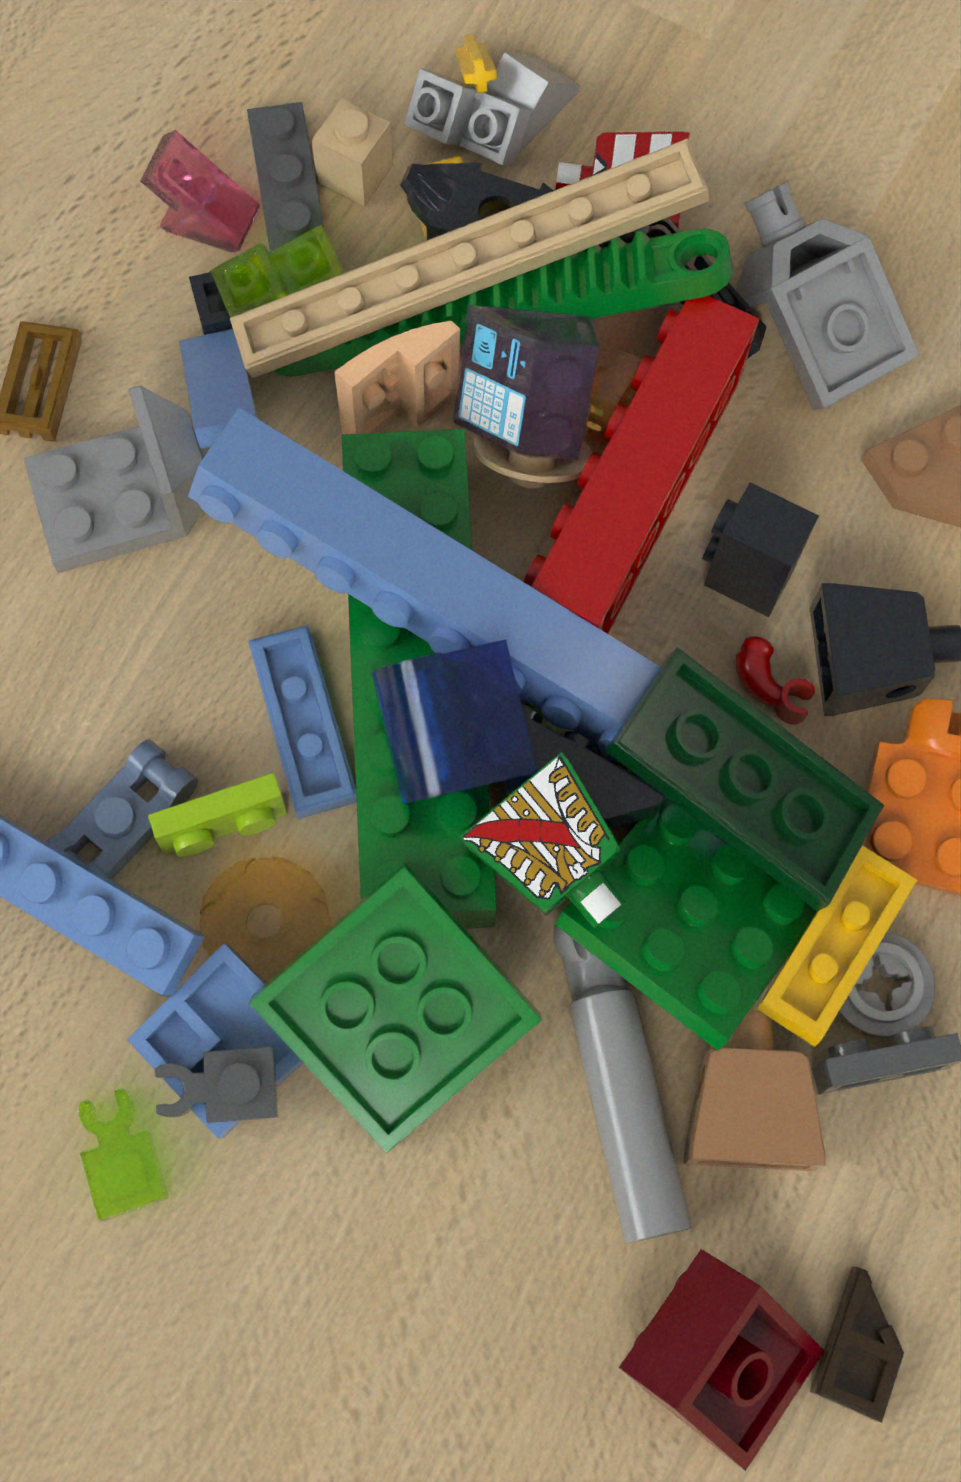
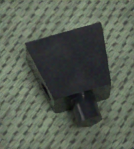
M822 583L809 608L824 716H835L915 698L921 695L935 676L934 663L961 661V627L959 625L928 626L925 600L918 592Z

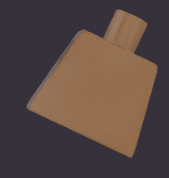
M749 1011L733 1033V1048L722 1047L719 1052L715 1048H710L702 1057L684 1151V1164L794 1171H814L826 1166L824 1143L807 1054L796 1051L774 1050V1020L761 1011Z

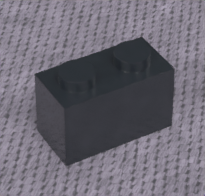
M750 482L739 503L727 499L711 530L713 536L702 557V560L711 564L704 586L770 617L801 557L819 515Z

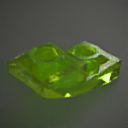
M322 225L272 252H269L261 242L210 270L230 318L346 273L330 236Z

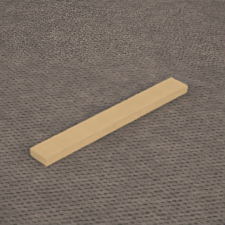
M688 139L669 145L231 317L230 321L245 369L253 379L709 202L708 188Z

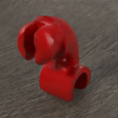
M747 637L741 646L740 653L736 654V672L740 682L758 701L773 707L776 715L783 722L792 725L803 722L808 716V711L792 705L788 696H796L801 700H810L815 694L813 684L806 679L800 678L790 680L784 687L777 684L772 676L770 663L774 647L767 639L762 637Z

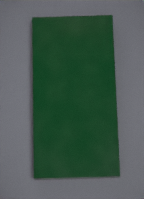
M678 647L667 656L605 750L816 911L829 906L884 807L883 803Z

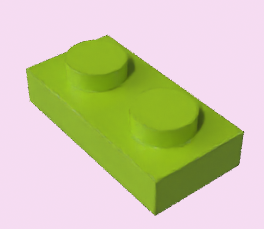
M273 772L149 814L148 818L155 840L165 856L176 853L178 857H188L210 849L214 845V839L238 831L242 836H249L266 831L276 824V818L287 815V811Z

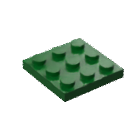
M665 796L655 817L640 820L619 844L621 849L620 855L600 871L626 902L596 928H593L576 906L570 902L562 911L555 925L719 1052L798 943L817 911Z
M403 863L254 993L249 1001V1004L386 1153L542 1020L541 1013L406 863Z

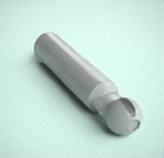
M554 924L553 941L559 955L562 957L572 998L569 1009L625 1244L691 1229L692 1226L633 990L628 989L626 979Z

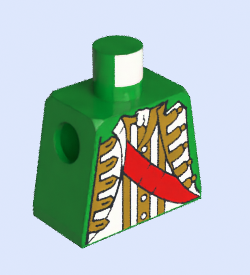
M562 752L460 836L463 843L475 856L546 916L569 898L591 926L596 928L626 902L600 872L620 855L621 849L569 760Z

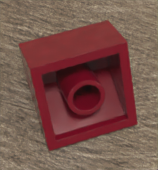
M700 1249L687 1270L678 1278L673 1290L646 1329L636 1338L632 1349L618 1368L656 1401L746 1471L825 1350L761 1285L703 1249Z

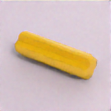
M474 34L465 35V46L455 48V56L465 84H474L476 92L483 94L488 92L487 82L497 79V70L486 43L478 44Z

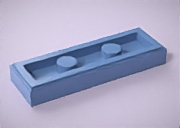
M233 329L179 341L193 426L199 448L204 449L213 445L238 407L257 418L248 373L245 369Z
M309 625L249 640L297 819L357 803L356 788Z

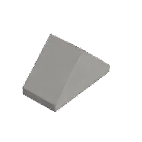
M504 52L496 67L497 79L489 81L487 86L489 93L532 110L519 150L520 153L579 93V84L538 56Z

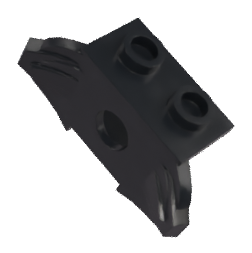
M413 163L407 167L400 183L401 188L407 195V201L411 210L426 226L427 240L554 191L545 183H542L540 189L483 172L482 163H439L426 165Z

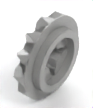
M886 932L839 1010L841 1020L849 1022L860 1029L864 1036L877 1035L893 1038L894 1034L915 1028L929 1013L935 995L934 975L925 955L918 947L904 937ZM874 965L875 968H879L882 978H893L894 981L905 980V983H901L887 993L886 1005L880 1002L877 993H866L865 990L857 991L856 989L872 977V967Z

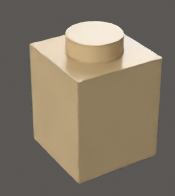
M341 98L312 138L316 182L365 207L393 167L391 122Z

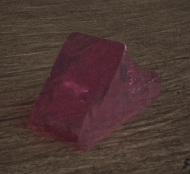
M177 130L162 136L140 180L143 185L169 206L160 224L163 230L231 253L240 250L261 206Z

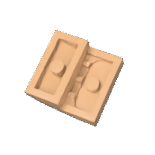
M447 321L406 331L370 347L336 370L335 381L342 434L377 433L400 413L417 428L459 393L460 328L452 321Z

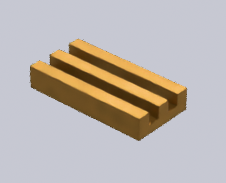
M20 321L0 392V434L9 435L10 430L17 431L20 437L32 439L33 434H40L44 441L55 442L82 341L78 329ZM39 338L42 339L31 374L30 387L22 415H15L34 340ZM58 341H60L61 345L42 416L37 418Z

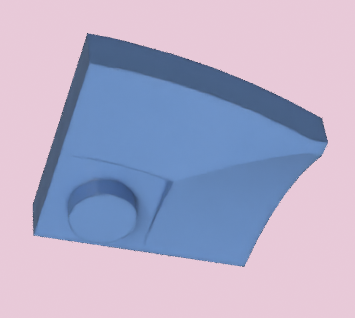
M223 943L174 992L173 996H170L127 1039L154 1070L163 1064L176 1063L189 1068L193 1073H203V1052L274 1047L276 1084L278 1087L304 1064L249 1004L251 996L267 982L231 945ZM177 1077L163 1078L181 1098L184 1092L182 1082ZM206 1103L196 1104L192 1109L195 1115L217 1138H225L241 1122L206 1123Z

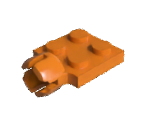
M924 698L911 709L905 739L901 744H890L880 741L875 745L865 790L883 803L884 807L865 839L863 846L917 879L918 881L915 885L961 896V713L952 712L953 700Z

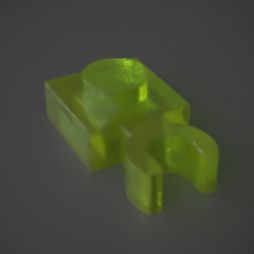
M122 1088L114 1091L118 1112L108 1122H99L96 1117L95 1107L89 1100L82 1101L79 1104V1118L86 1130L97 1136L99 1143L98 1147L81 1152L80 1155L97 1220L102 1222L169 1199L151 1133L145 1130L134 1135L130 1134L129 1128L135 1117V1105L131 1096Z

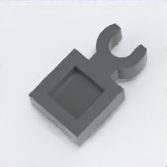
M274 1047L203 1052V1073H193L189 1068L176 1063H167L155 1068L156 1078L167 1079L177 1077L184 1087L183 1096L178 1102L156 1105V1114L170 1118L181 1117L189 1113L196 1104L206 1103V1123L278 1118Z

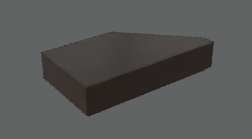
M852 1267L810 1393L882 1423L904 1351L892 1325L888 1324L871 1286L873 1283L867 1270L860 1267Z

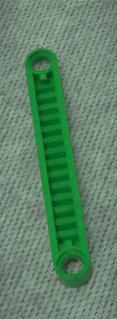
M694 229L655 238H649L642 231L635 233L630 243H625L619 237L610 240L606 248H601L599 245L585 249L584 252L572 254L274 371L285 377L340 368L352 358L382 341L406 331L447 321L455 323L460 328V344L475 341L477 324L496 331L497 337L706 297L720 291L732 278L733 263L730 247L725 236L711 229ZM708 255L716 258L711 266L703 270L693 271L685 268L691 259L698 256Z

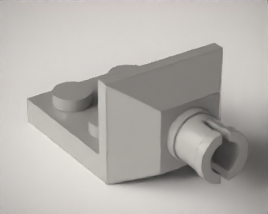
M787 181L744 203L747 211L751 213L761 236L760 241L763 246L748 254L736 291L750 307L762 303L767 304L813 410H818L832 405L920 355L870 237L825 219H820L806 225L790 193L791 188Z
M141 385L129 388L139 426L24 458L52 563L57 573L188 536L202 511L198 502L188 497L198 465L211 447L199 448L187 410Z

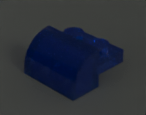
M506 639L444 654L438 652L392 664L372 672L371 675L401 804L537 773Z

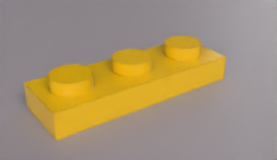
M862 845L829 906L817 911L760 1002L757 1010L815 1047L824 1037L918 880Z

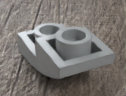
M420 68L404 125L445 144L462 146L501 165L515 166L532 110L489 92L477 93L474 86Z

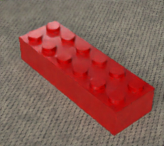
M710 296L686 300L681 311L673 307L670 308L657 336V342L661 343V346L655 358L645 355L631 384V389L636 392L629 406L619 403L614 410L605 431L604 437L609 439V442L602 456L593 452L588 458L577 486L582 491L575 506L568 503L562 506L551 529L550 538L555 539L547 558L539 554L536 555L525 575L524 583L605 633H610L740 383L760 318Z

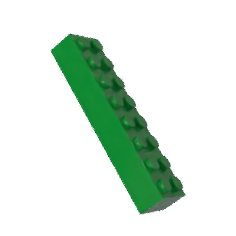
M464 429L341 434L342 464L345 473L472 550ZM348 594L361 900L403 863H406L465 929L495 927L497 907L494 871L475 856L460 838L463 833L490 812L481 674L462 662L449 661L439 656L432 650L429 642L404 627H394L383 622L374 614L371 607Z

